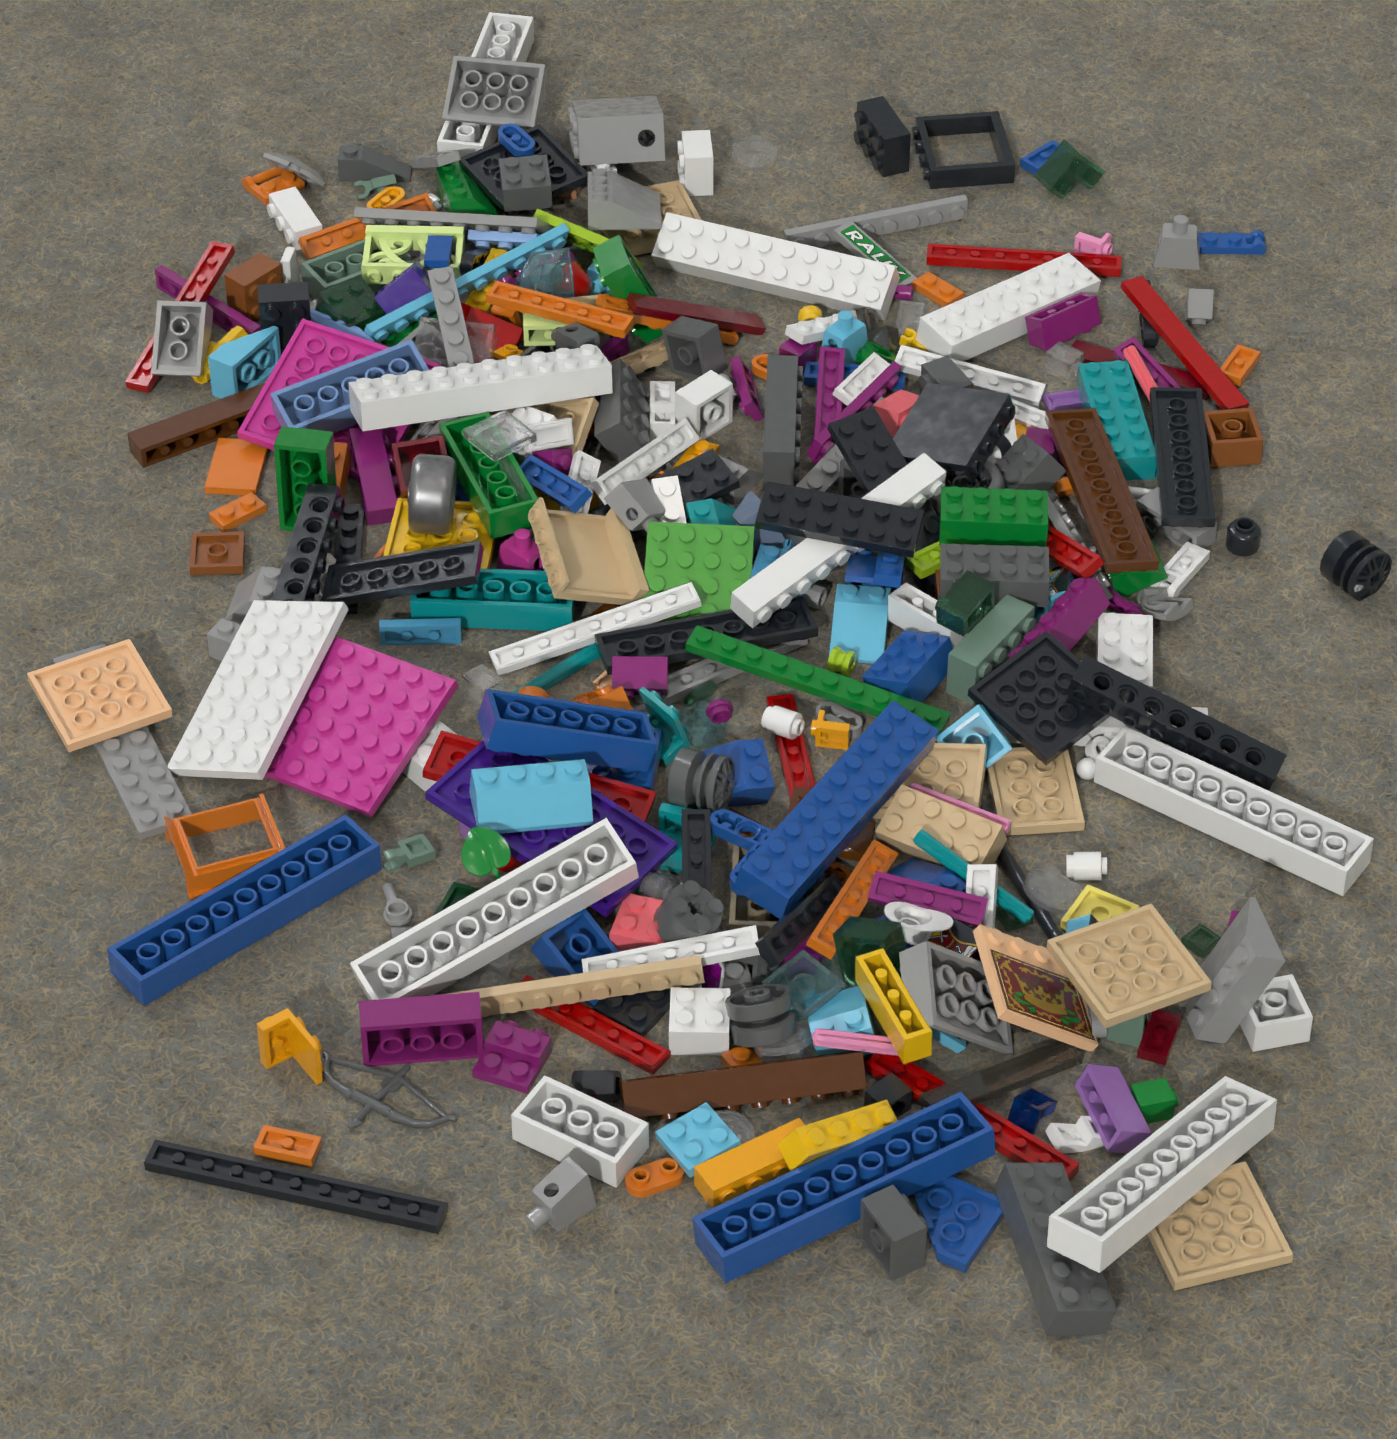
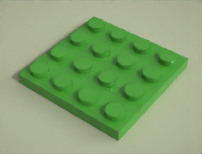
M648 522L644 575L649 592L643 598L692 582L701 600V607L655 623L731 610L732 592L750 579L753 567L755 526Z

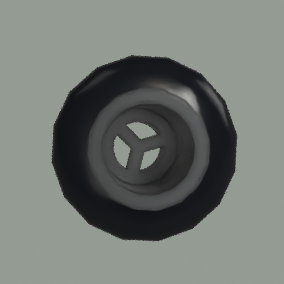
M1241 517L1232 521L1227 527L1226 547L1228 551L1241 557L1251 556L1258 551L1261 539L1260 526L1247 517Z

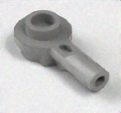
M392 883L384 884L382 889L387 900L383 913L384 921L391 926L407 924L412 919L411 908L405 901L397 897Z

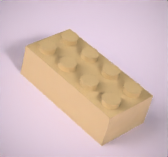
M902 784L875 831L878 841L892 850L907 857H913L944 868L947 867L914 844L913 839L920 830L926 831L971 865L994 864L1007 841L1003 825Z

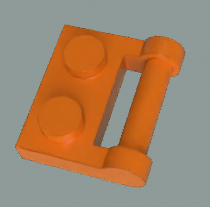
M276 167L252 177L246 176L241 180L243 187L265 205L269 204L270 193L296 187L298 191L305 188V182L296 174Z

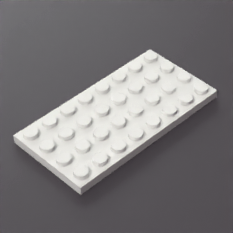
M254 600L168 764L171 774L175 776L263 780L349 610L344 602Z

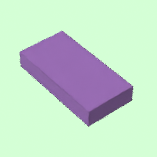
M1079 389L1043 394L1042 397L1048 411L1083 408V402L1080 401Z

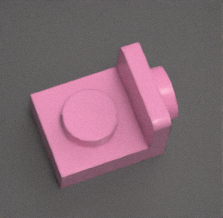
M1079 232L1075 236L1074 253L1111 255L1113 250V244L1111 243L1112 234L1106 233L1100 239Z

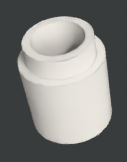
M780 706L767 707L761 720L762 727L766 728L768 732L791 740L800 736L805 726L801 713Z
M1074 852V855H1066L1067 878H1074V881L1102 880V875L1107 874V857H1101V852Z

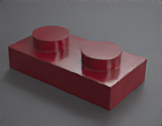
M1160 1009L1152 1011L1137 1050V1058L1166 1065L1181 1027L1183 1015Z

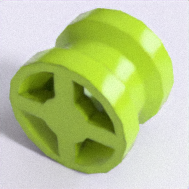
M833 647L829 655L827 670L834 673L840 672L843 676L850 678L857 663V652L851 650L845 652L840 647Z

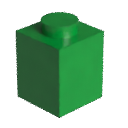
M1166 1077L1131 1084L1130 1091L1147 1124L1169 1120L1174 1117L1175 1107L1178 1106V1096L1175 1089L1170 1088Z

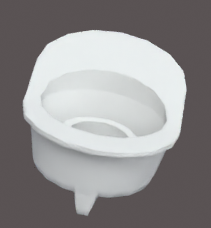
M891 902L885 905L884 909L886 917L890 919V935L900 941L913 945L928 941L932 932L948 930L953 926L954 922L946 913L921 908L906 902Z

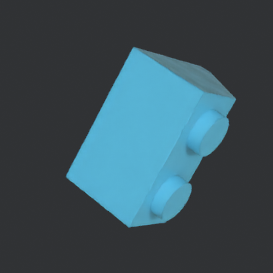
M980 704L971 709L936 738L937 743L986 744L985 770L1013 749L1001 727L984 706Z

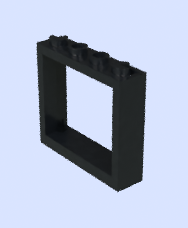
M999 111L916 117L915 127H912V140L915 141L916 154H919L920 168H923V179L928 180L930 189L1014 183L1015 163ZM990 133L998 162L937 167L929 137Z

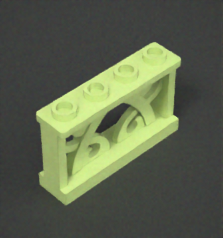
M366 225L365 245L361 264L362 281L364 284H388L413 264L403 261L398 256L406 253L408 250H418L425 254L428 235L453 236L452 251H456L455 256L451 254L450 262L453 264L449 266L453 267L455 279L461 276L459 266L465 251L464 227ZM372 250H381V252L372 254ZM381 259L378 263H373L375 260ZM422 260L420 263L424 267V260ZM424 268V269L428 272L429 270H434V269H439V268Z

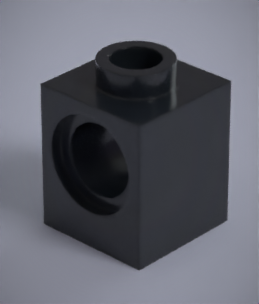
M890 1073L865 1090L864 1107L888 1100L896 1118H898L912 1107V1089L893 1073Z

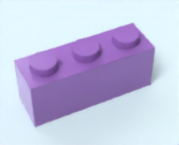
M1088 1064L1076 1082L1075 1087L1107 1152L1128 1154L1152 1133L1119 1068Z

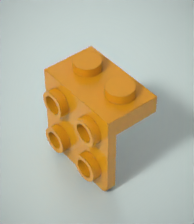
M287 1008L257 1023L260 1061L266 1069L294 1057L317 1085L323 1083L322 1072L324 1071V1066L320 1057L322 1045L315 1035L311 1036L306 1030V1026L299 1016L295 1017Z

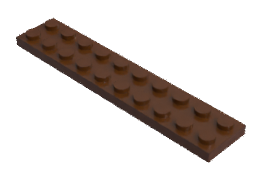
M1096 408L1046 411L1045 422L1063 467L1066 470L1067 477L1097 552L1105 563L1103 565L1105 572L1120 573L1158 570L1159 559Z

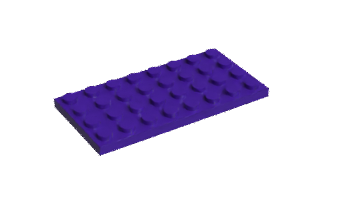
M483 740L426 791L425 799L472 829L477 827L469 793L471 769L548 763L551 761L539 756H522L518 753L504 751L494 752L486 749ZM591 788L593 825L605 818L608 819L635 860L639 878L590 905L591 908L607 917L652 874L651 871L657 870L677 850L678 843ZM593 825L503 833L500 835L508 843L511 855L526 864Z

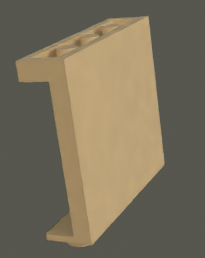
M538 498L529 510L528 520L531 523L535 542L538 545L541 561L544 565L548 584L551 587L554 598L626 605L643 599V596L649 592V588L630 530L612 508L606 516L546 509L543 498Z

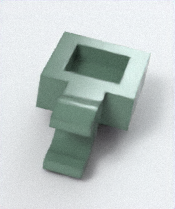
M394 174L373 178L369 181H357L353 184V187H362L364 193L357 195L356 199H365L372 191L380 193L383 189L394 186L397 182Z
M422 833L398 841L397 849H389L383 852V856L387 860V862L383 863V867L387 873L400 869L404 863H407L411 868L435 860L436 851Z

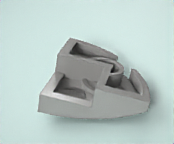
M267 152L263 155V158L276 168L294 172L305 182L321 187L325 184L323 178L315 169L294 157L277 152Z
M1147 587L1140 590L1137 596L1138 605L1143 610V613L1153 615V618L1159 620L1174 621L1181 619L1194 608L1191 598L1168 597L1167 588Z

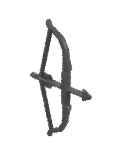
M326 1050L322 1052V1056L325 1058L322 1074L329 1085L339 1091L345 1098L353 1099L364 1105L355 1117H349L347 1124L349 1129L362 1125L361 1120L371 1110L388 1117L392 1122L405 1124L413 1128H431L447 1121L456 1122L458 1120L456 1115L446 1114L404 1078L410 1070V1065L406 1064L397 1073L332 1057ZM335 1063L385 1076L380 1083L382 1089L374 1097L358 1089L355 1090L332 1076L330 1064ZM404 1085L441 1117L432 1120L414 1119L393 1109V1107L380 1100L388 1092H396Z

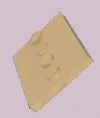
M934 743L929 755L902 785L909 787L911 783H916L980 808L987 746L986 744ZM897 791L889 798V800L881 807V809L873 816V818H883Z
M1026 747L1013 748L986 769L995 814L1012 822L1006 836L1084 831L1085 821L1068 749L1048 765H1045Z

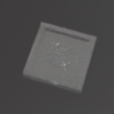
M503 410L463 430L464 438L494 462L537 441L536 433L507 410Z

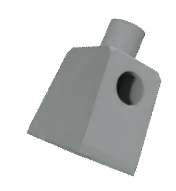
M1177 215L1174 217L1173 223H1164L1162 225L1154 250L1153 267L1200 270L1198 227L1196 225H1189L1186 216Z
M646 478L621 482L604 498L631 531L644 529L647 532L648 522H658L665 514V508Z
M569 1156L566 1157L533 1188L532 1195L536 1207L527 1213L524 1218L535 1231L546 1222L556 1231H560L595 1208L597 1205L588 1174Z

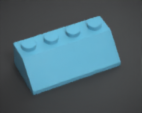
M585 759L471 769L469 793L477 827L489 828L498 834L593 825L591 786Z

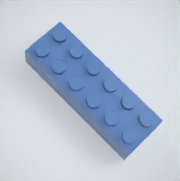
M410 339L270 393L272 410L281 427L336 433L358 424L350 411L348 382H355L359 378L375 379L381 378L385 374L401 375L411 370L428 371L429 369L413 340Z

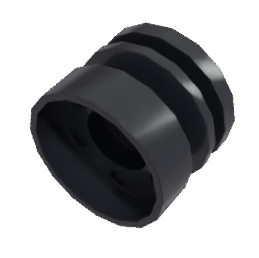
M1349 530L1338 535L1330 543L1321 559L1320 572L1327 580L1338 587L1341 586V590L1348 593L1351 597L1362 601L1382 587L1391 571L1392 559L1389 554L1376 545L1371 544L1365 537L1354 530Z

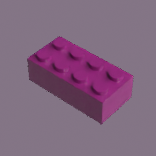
M479 992L359 1001L363 1065L382 1066L480 1058L483 1053Z

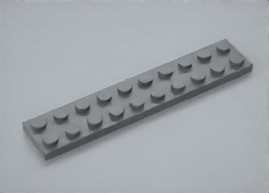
M104 643L53 658V664L106 647ZM147 726L93 744L140 840L166 832L164 816L175 819L192 814Z

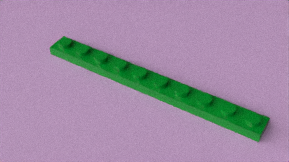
M698 625L686 642L687 652L878 717L893 700L939 730L938 735L945 730L950 720V712Z

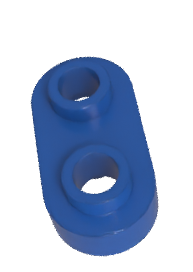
M509 123L502 125L498 129L499 142L515 157L532 156L535 153L534 139L520 126Z

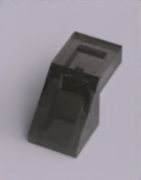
M865 307L857 309V319L866 325L868 339L887 351L898 353L901 346L899 345L900 336L898 328L887 325L879 327L876 310Z

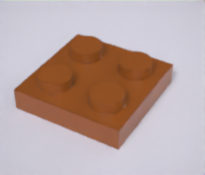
M245 532L192 533L190 575L243 574Z

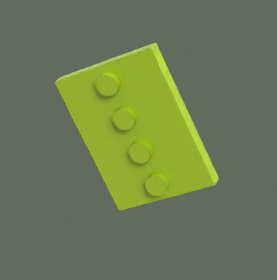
M538 208L533 216L541 219L553 228L565 223L570 230L566 242L594 253V247L609 240L601 234L589 231L580 225L570 223L561 217H556ZM634 257L635 261L642 270L644 264Z

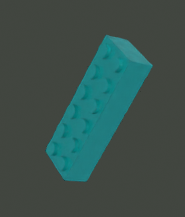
M1116 360L1112 362L1078 364L1076 387L1079 389L1080 401L1083 402V409L1096 408L1125 480L1155 479V449L1128 361Z
M480 568L478 584L411 595L410 607L411 619L461 618V628L550 631L574 622L576 600L554 598L551 587L548 584L546 571Z

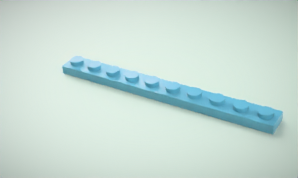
M563 223L456 278L460 301L472 291H480L488 283L504 278L515 269L517 271L522 269L528 262L534 259L540 260L547 252L553 249H561L566 244L570 231L569 228ZM432 291L367 324L364 332L373 338L375 342L380 343L390 334L405 330L409 324L424 320L430 313L436 311Z

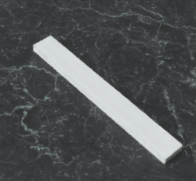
M692 582L489 651V656L497 675L509 673L594 644V634L649 625L701 607V600Z

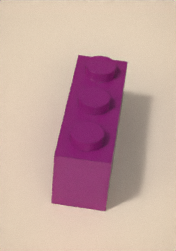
M1080 292L1026 316L1025 321L1029 345L1039 347L1041 350H1049L1054 348L1055 344L1070 341L1073 339V336L1090 332L1093 327L1100 325L1101 320L1097 296Z

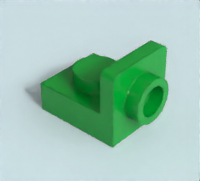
M869 340L857 351L855 358L856 364H862L875 352L889 364L896 359L893 350Z

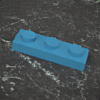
M461 618L379 620L381 646L462 644Z

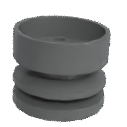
M686 747L680 749L674 758L668 779V799L670 803L693 809L696 806L698 809H710V813L719 809H726L732 796L735 782V763L733 758L726 755L719 756L716 753H710L706 757L705 752Z

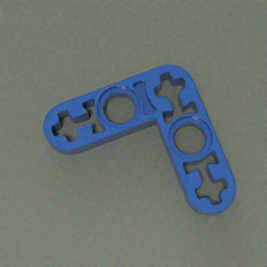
M719 809L710 816L712 834L748 850L746 855L731 871L729 882L732 892L744 896L734 889L740 867L774 830L730 810ZM749 831L754 833L755 835L753 837L746 838L743 837L741 833Z

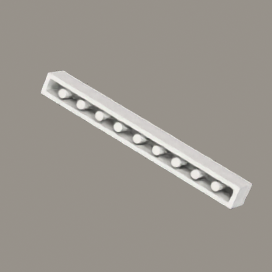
M923 453L861 499L920 509L929 498L941 493V486L945 487L946 471L928 455ZM806 538L734 590L731 594L730 609L751 628H754L760 622H766L779 608L783 609L788 606L794 597L806 593L813 583L819 579H825L831 570L838 565H844L850 556L857 551H863L864 548Z

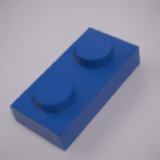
M1052 140L1021 158L1020 167L1038 177L1068 159L1070 150Z

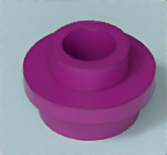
M716 699L707 706L705 710L706 716L710 718L711 722L716 724L727 722L732 717V703L724 699Z

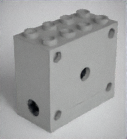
M656 96L572 100V107H568V118L571 126L569 138L574 159H578L580 166L665 161L664 119Z

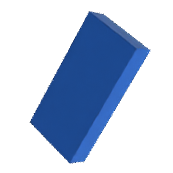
M428 235L424 268L449 267L453 236Z

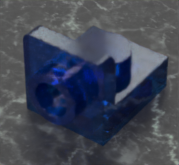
M1031 1088L1014 1097L1007 1120L1034 1135L1039 1120L1054 1112L1057 1101Z

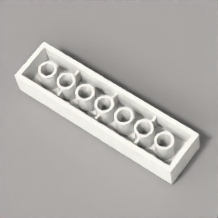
M1067 253L920 317L916 340L930 353L949 356L959 361H966L1026 334L1025 317L1080 292L1097 296L1101 280L1070 253Z

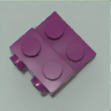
M507 1020L505 1023L496 1021L484 1041V1051L472 1070V1077L528 1094L552 1052L551 1037L545 1031L538 1028L532 1031L522 1029L516 1022Z

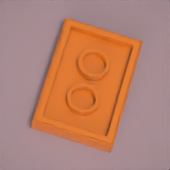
M218 438L204 486L205 493L244 496L252 492L257 495L269 449L242 439Z

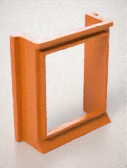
M263 793L259 794L258 798L175 819L164 816L165 836L168 842L173 843L185 875L186 889L190 900L198 898L285 849ZM261 819L272 846L271 849L200 867L197 866L187 840L188 837Z

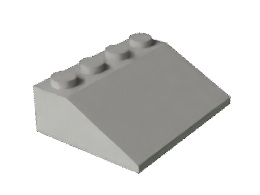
M454 56L442 120L495 126L512 123L526 129L535 127L544 103L549 77L546 65Z
M598 168L588 172V230L661 229L660 193L606 169Z
M1254 897L1248 899L1200 966L1211 980L1212 985L1210 991L1191 997L1188 1000L1186 1018L1195 1039L1226 1043L1286 962Z
M928 941L899 952L901 980L929 1027L1004 1054H1013L1010 1023L997 1017L981 961Z

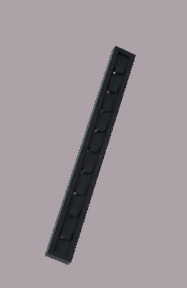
M156 1139L144 1161L145 1170L435 1234H439L448 1213L447 1202Z

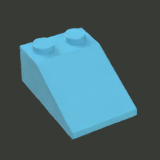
M272 326L224 343L208 356L213 396L222 399L260 385L270 376L281 357L278 327Z
M837 584L829 655L833 647L837 646L845 652L850 650L857 652V662L874 664L885 652L889 621L888 595L891 594V588Z
M859 986L806 1001L811 1035L817 1028L876 1035L868 1002ZM814 1045L817 1055L852 1051ZM863 1052V1056L872 1054L868 1052Z

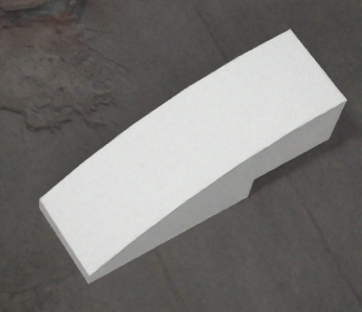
M650 381V442L675 425V381Z

